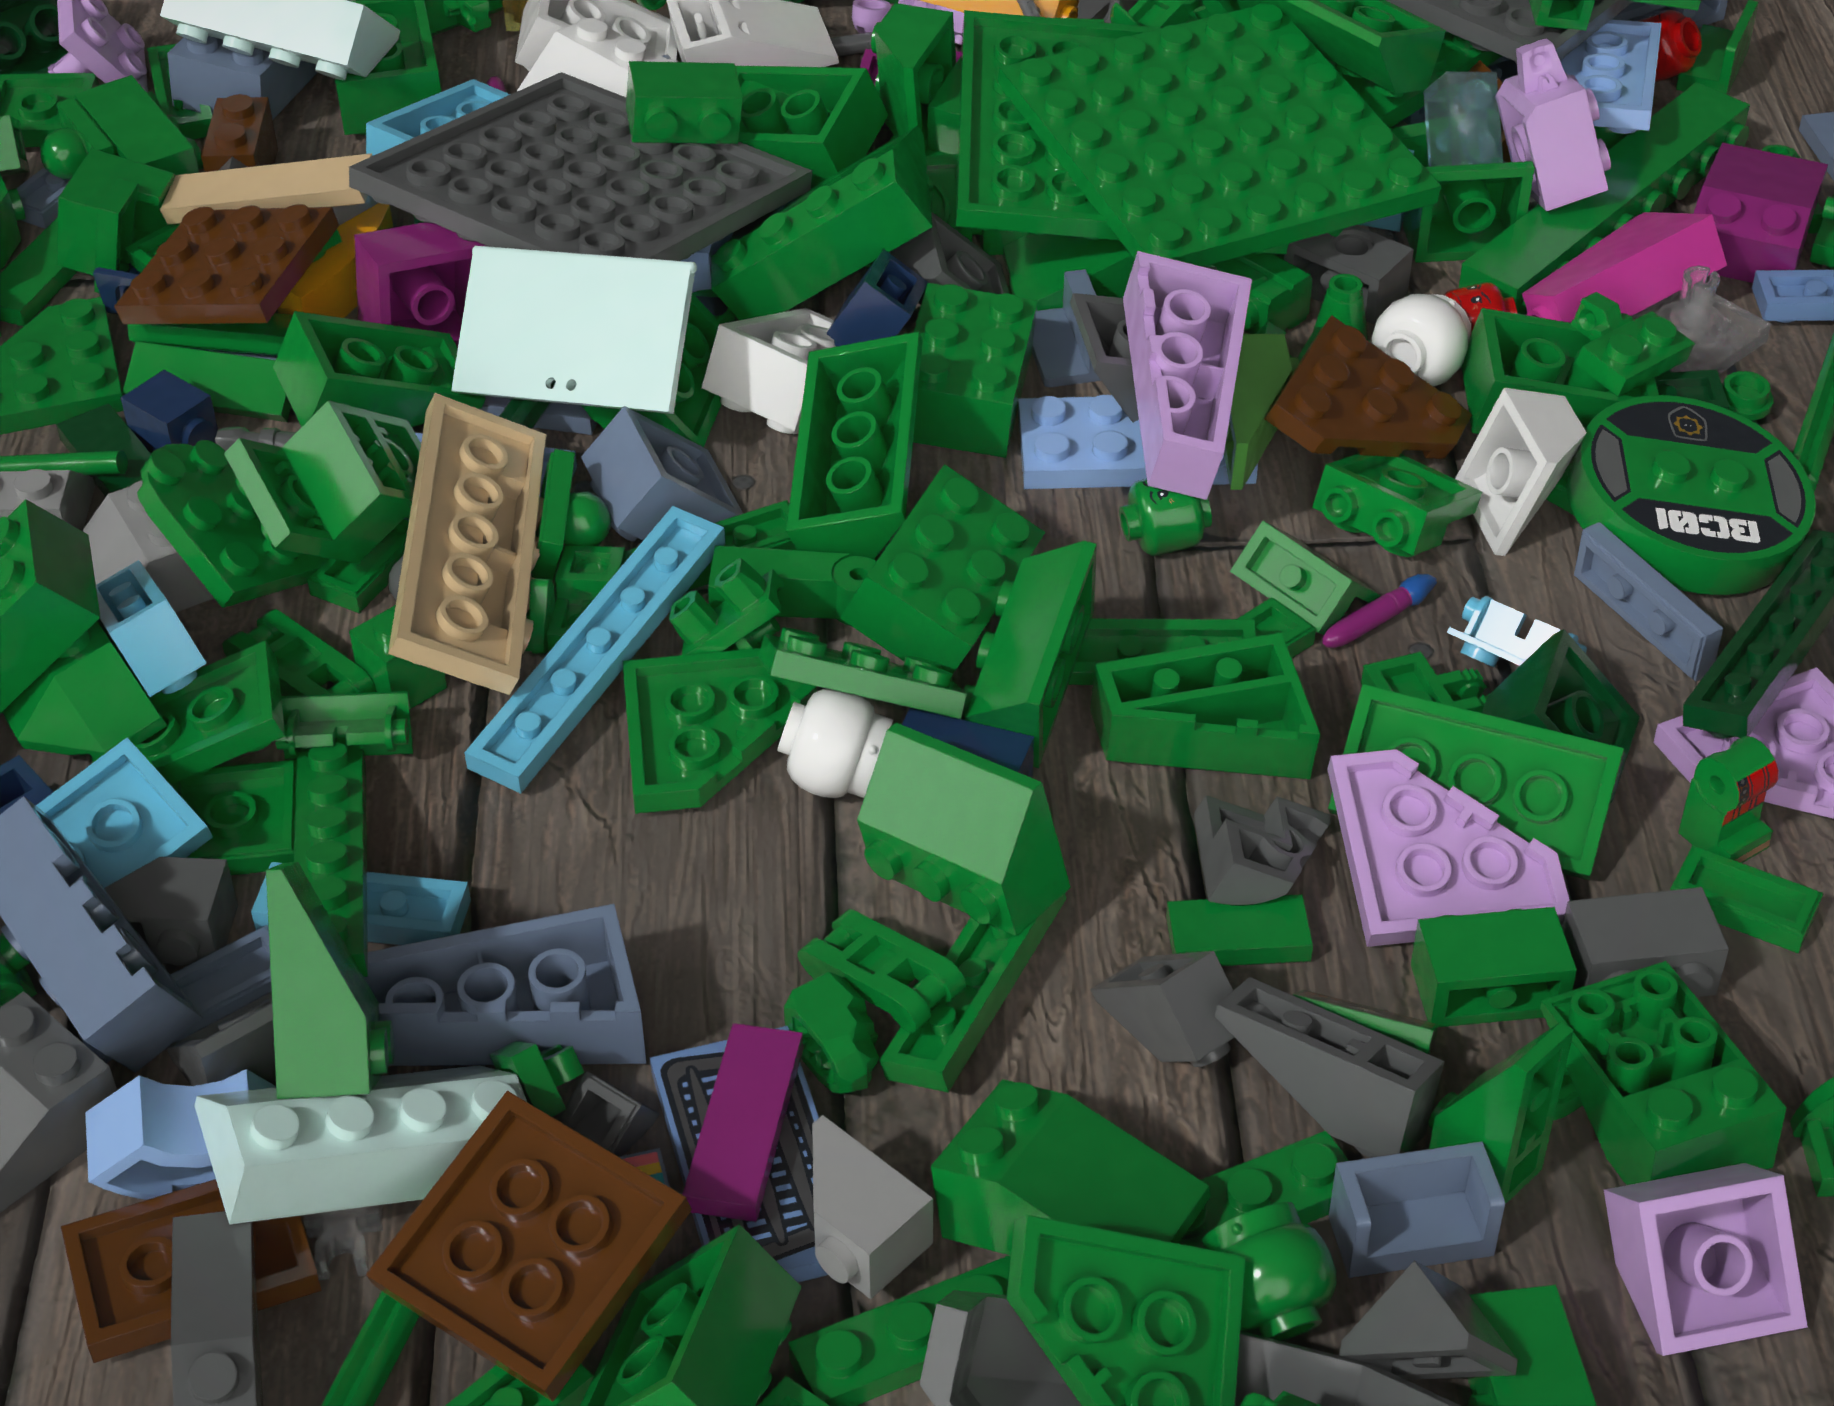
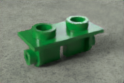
M408 691L281 696L285 736L275 740L277 750H284L285 759H297L299 751L310 750L313 747L334 746L335 742L347 746L363 745L364 756L413 754L414 752Z

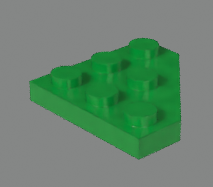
M101 297L71 299L63 304L48 306L0 346V435L58 424L108 403L116 412L124 411L120 398L123 396L108 315Z
M760 648L623 661L635 814L702 807L782 736L793 703L797 702L806 706L813 693L817 692V686L770 676L758 659Z
M1027 1214L1015 1219L1007 1301L1082 1406H1235L1245 1256Z

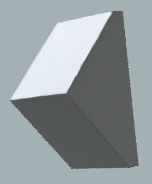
M1415 1260L1342 1339L1339 1354L1342 1357L1373 1364L1405 1380L1516 1375L1518 1360L1461 1285Z

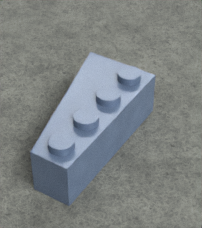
M24 796L1 813L0 916L5 922V925L1 927L2 933L22 957L32 962L42 977L39 979L40 984L51 999L66 1013L84 1044L106 1064L114 1059L136 1073L201 1021L203 1017L52 819Z
M614 904L368 952V977L364 978L379 1002L380 1021L392 1020L394 1064L388 1066L494 1065L489 1054L513 1041L534 1043L537 1045L540 1053L557 1044H560L562 1049L573 1046L581 1064H647L641 1009Z

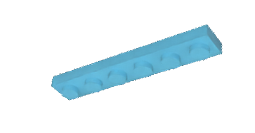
M672 506L464 752L467 769L521 794L623 670V661L632 659L671 611L673 603L686 593L713 560L715 545H725L724 527Z

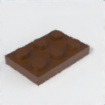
M216 1179L61 1226L86 1343L93 1363L171 1339L173 1217L225 1211ZM301 1216L253 1221L258 1311L322 1291Z

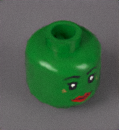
M1147 478L1132 484L1128 492V505L1119 507L1120 523L1126 540L1128 542L1137 540L1142 550L1151 556H1159L1198 545L1203 538L1204 529L1212 525V512L1208 498L1204 500L1148 486Z

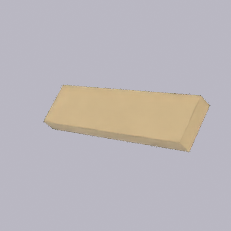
M371 153L175 175L160 211L167 224H180L185 214L199 207H211L213 210L240 209L250 205L260 208H287L296 204H304L307 207H340L364 204L368 195L349 187V166L373 155Z

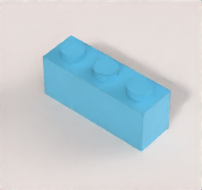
M139 560L96 585L100 619L149 697L160 691L163 694L174 693L190 684L197 677L195 670L207 663L168 600Z

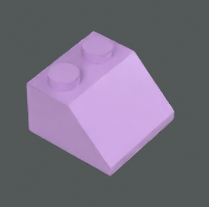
M1742 1163L1604 1190L1615 1264L1656 1353L1666 1356L1808 1327L1784 1175Z

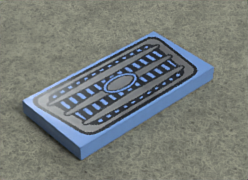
M788 1026L775 1028L789 1031ZM727 1040L650 1057L652 1077L684 1187ZM799 1063L757 1222L692 1213L702 1247L740 1224L798 1283L828 1275L820 1266L815 1255L812 1124L819 1119L801 1063Z

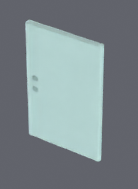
M488 246L473 247L452 392L622 409L626 406L636 411L674 414L694 276L697 270L695 262ZM555 380L556 382L554 383L553 388L551 389V383Z

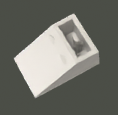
M666 0L682 62L788 67H826L839 63L837 53L818 7L783 0Z

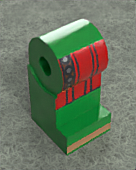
M1743 736L1734 741L1728 750L1713 753L1700 760L1696 766L1694 777L1691 779L1678 833L1696 847L1740 863H1744L1768 849L1773 830L1760 820L1766 791L1776 785L1779 774L1776 760L1770 750L1756 738Z

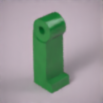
M715 545L708 586L709 605L714 609L726 601L714 588L715 578L722 569L738 558H741L761 576L773 569L784 581V587L777 592L781 604V612L774 617L830 618L849 625L841 620L840 616L876 563V560L864 556H853L849 553Z

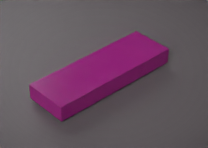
M732 1023L682 1194L687 1198L692 1208L691 1213L757 1222L803 1052L802 1032Z

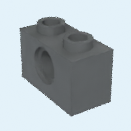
M1356 225L1344 228L1338 237L1325 233L1289 243L1287 254H1284L1285 261L1311 275L1313 278L1311 298L1323 303L1329 287V280L1333 276L1351 274L1361 279L1363 283L1366 321L1371 324L1377 322L1379 316L1392 302L1403 298L1408 293L1413 248Z

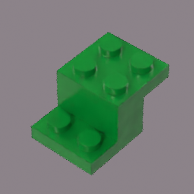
M328 400L283 447L238 438L224 455L236 475L235 482L238 489L249 499L262 523L261 531L264 537L276 549L359 563L404 518H410L421 442L408 420Z

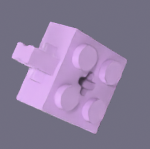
M1547 38L1517 48L1518 75L1505 79L1495 97L1511 162L1532 161L1535 169L1530 196L1545 211H1549L1607 191L1608 186L1604 171L1611 169V162L1605 143L1601 138L1597 139L1593 121L1598 120L1600 114L1592 90L1590 88L1585 89L1578 83L1574 75H1568L1564 71L1553 43Z

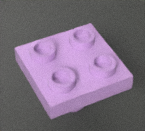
M57 0L59 44L68 53L55 64H51L48 67V73H94L104 83L132 75L142 88L148 92L147 68L144 54L145 44L140 34L129 24L124 23L121 25L108 13V9L102 0Z

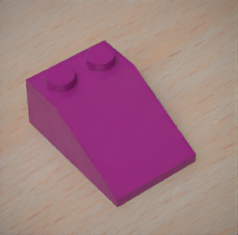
M1722 142L1702 186L1693 213L1712 214L1727 266L1712 274L1753 283L1756 270H1797L1828 164Z

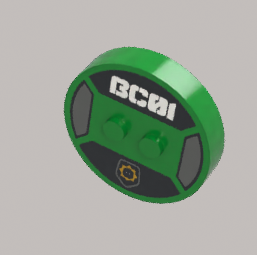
M1671 395L1639 396L1625 399L1606 407L1590 421L1585 429L1587 433L1576 451L1567 474L1566 488L1569 504L1582 529L1600 522L1677 589L1699 594H1740L1760 589L1774 582L1801 547L1813 523L1816 510L1814 490L1805 469L1780 440L1740 414L1712 403L1687 397Z

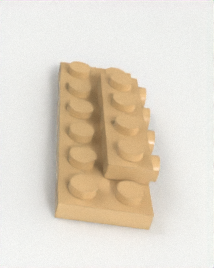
M434 394L426 410L388 654L476 685L484 686L507 695L511 694L519 680L522 654L528 646L534 625L533 620L526 618V613L530 609L531 579H536L531 577V571L535 567L540 555L539 549H536L538 537L535 536V532L541 522L544 500L539 495L546 434L440 394Z

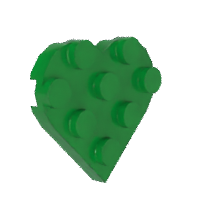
M200 440L195 446L189 444H166L154 450L140 471L143 484L137 492L138 499L150 519L222 608L308 583L307 579L324 565L328 558L276 549L264 537L261 531L262 523L249 499L238 489L235 482L236 475L224 455L225 450L221 446L209 440Z

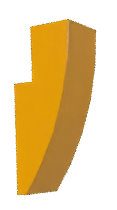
M378 203L339 225L337 230L342 242L326 250L322 258L311 263L279 306L278 313L293 315L294 311L344 318L358 306L354 235L393 228L390 205Z

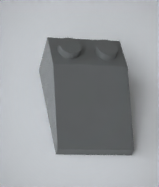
M24 991L0 1007V1213L87 1150L85 1112L117 1091L110 1067Z

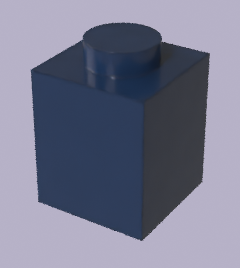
M166 370L159 372L120 397L127 426L151 454L154 450L166 444H189L195 446L200 440H209L216 443L215 437L218 426L211 395Z

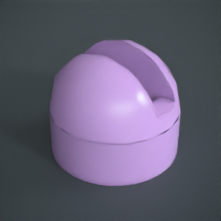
M884 0L853 1L852 20L859 34L873 32L876 23L882 21L892 5Z

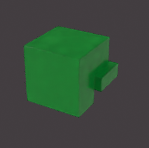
M91 148L58 197L57 265L92 276L93 271L98 267L129 272L130 260L124 248L167 225L160 208L174 181L175 173ZM94 281V292L99 293L96 281Z

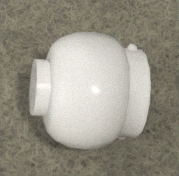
M1411 294L1392 302L1379 316L1372 334V344L1392 358L1406 363L1413 373L1434 387L1447 382L1462 366L1468 350V340L1472 333L1471 323L1465 310L1455 300L1447 296Z
M822 689L813 693L806 706L797 702L793 703L777 751L789 755L787 771L791 779L800 788L814 795L828 798L842 797L847 792L864 798L886 731L891 727L893 719L876 714L872 704L862 696L832 689Z

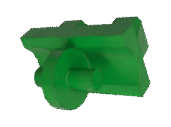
M738 558L722 569L715 578L714 588L726 600L713 609L697 591H690L675 601L671 606L669 620L679 636L684 640L682 655L761 648L764 634L775 635L780 631V626L774 616L781 612V604L777 592L784 587V581L773 569L761 576L743 559Z

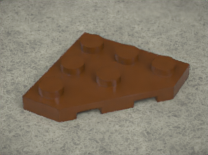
M1331 315L1315 337L1264 419L1312 453L1332 454L1337 447H1357L1359 454L1363 456L1398 457L1403 450H1422L1425 458L1444 459L1457 444L1472 414L1460 406L1454 397L1445 392H1440L1413 373L1406 363L1392 358L1366 340L1359 330L1345 325Z

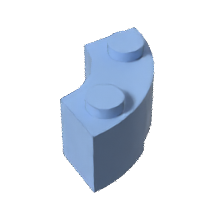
M248 1069L222 1081L195 1086L162 1084L139 1075L85 1112L88 1182L120 1195L148 1200L171 1193L173 1190H181L216 1179L194 1106L196 1097L275 1088L276 1086Z

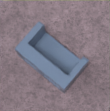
M1481 1141L1336 1163L1328 1217L1348 1278L1405 1270L1414 1260L1424 1266L1494 1256L1505 1208V1200L1484 1144Z

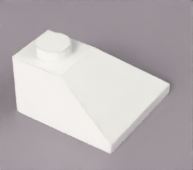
M1503 388L1455 478L1483 491L1476 512L1473 515L1495 555L1506 556L1561 479L1587 433L1565 396Z

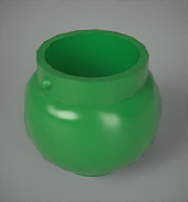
M1292 1202L1271 1204L1249 1211L1215 1227L1203 1237L1202 1241L1205 1249L1246 1257L1240 1331L1252 1334L1260 1333L1263 1337L1286 1341L1306 1333L1322 1323L1318 1309L1325 1305L1333 1296L1336 1288V1268L1325 1241L1309 1224H1302Z

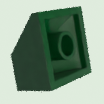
M1562 629L1553 633L1488 695L1482 713L1624 748L1611 799L1612 803L1640 716L1567 631Z

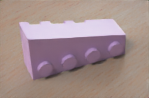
M1137 251L1124 293L1123 303L1147 483L1151 487L1207 500L1224 455L1252 279Z

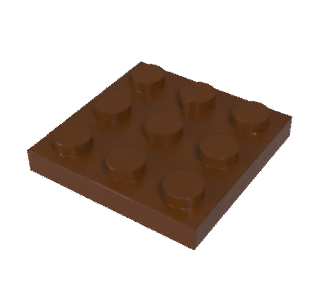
M296 204L287 208H260L250 205L240 209L213 210L211 207H199L189 211L182 218L180 225L167 241L159 246L155 256L143 271L131 281L130 287L114 305L122 324L268 323L339 227L332 207H307L304 204Z
M506 1091L369 1269L366 1276L376 1288L553 1402L692 1211V1208L687 1198L511 1092Z

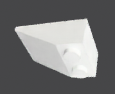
M528 0L524 7L515 63L524 66L528 71L531 70L556 31L575 24L584 18L599 19L605 22L608 28L627 38L641 41L647 49L660 56L668 54L672 60L676 61L677 44L671 19L652 10L645 9L629 0Z
M808 308L719 324L702 388L720 396L721 404L729 409L739 412H754L767 418V425L770 428L782 433L798 434L808 355L810 351L836 347L834 339L826 334L834 320Z

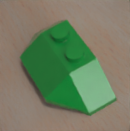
M100 618L2 711L14 735L24 749L63 755L90 754L96 760L127 737L136 746L167 726Z

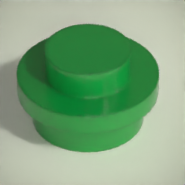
M1737 371L1726 376L1722 386L1729 404V410L1751 421L1762 419L1771 412L1774 398L1770 391V383L1766 378L1750 371Z

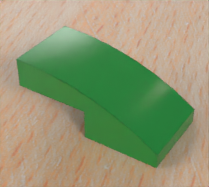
M565 545L555 578L557 600L547 631L548 653L625 563V547Z

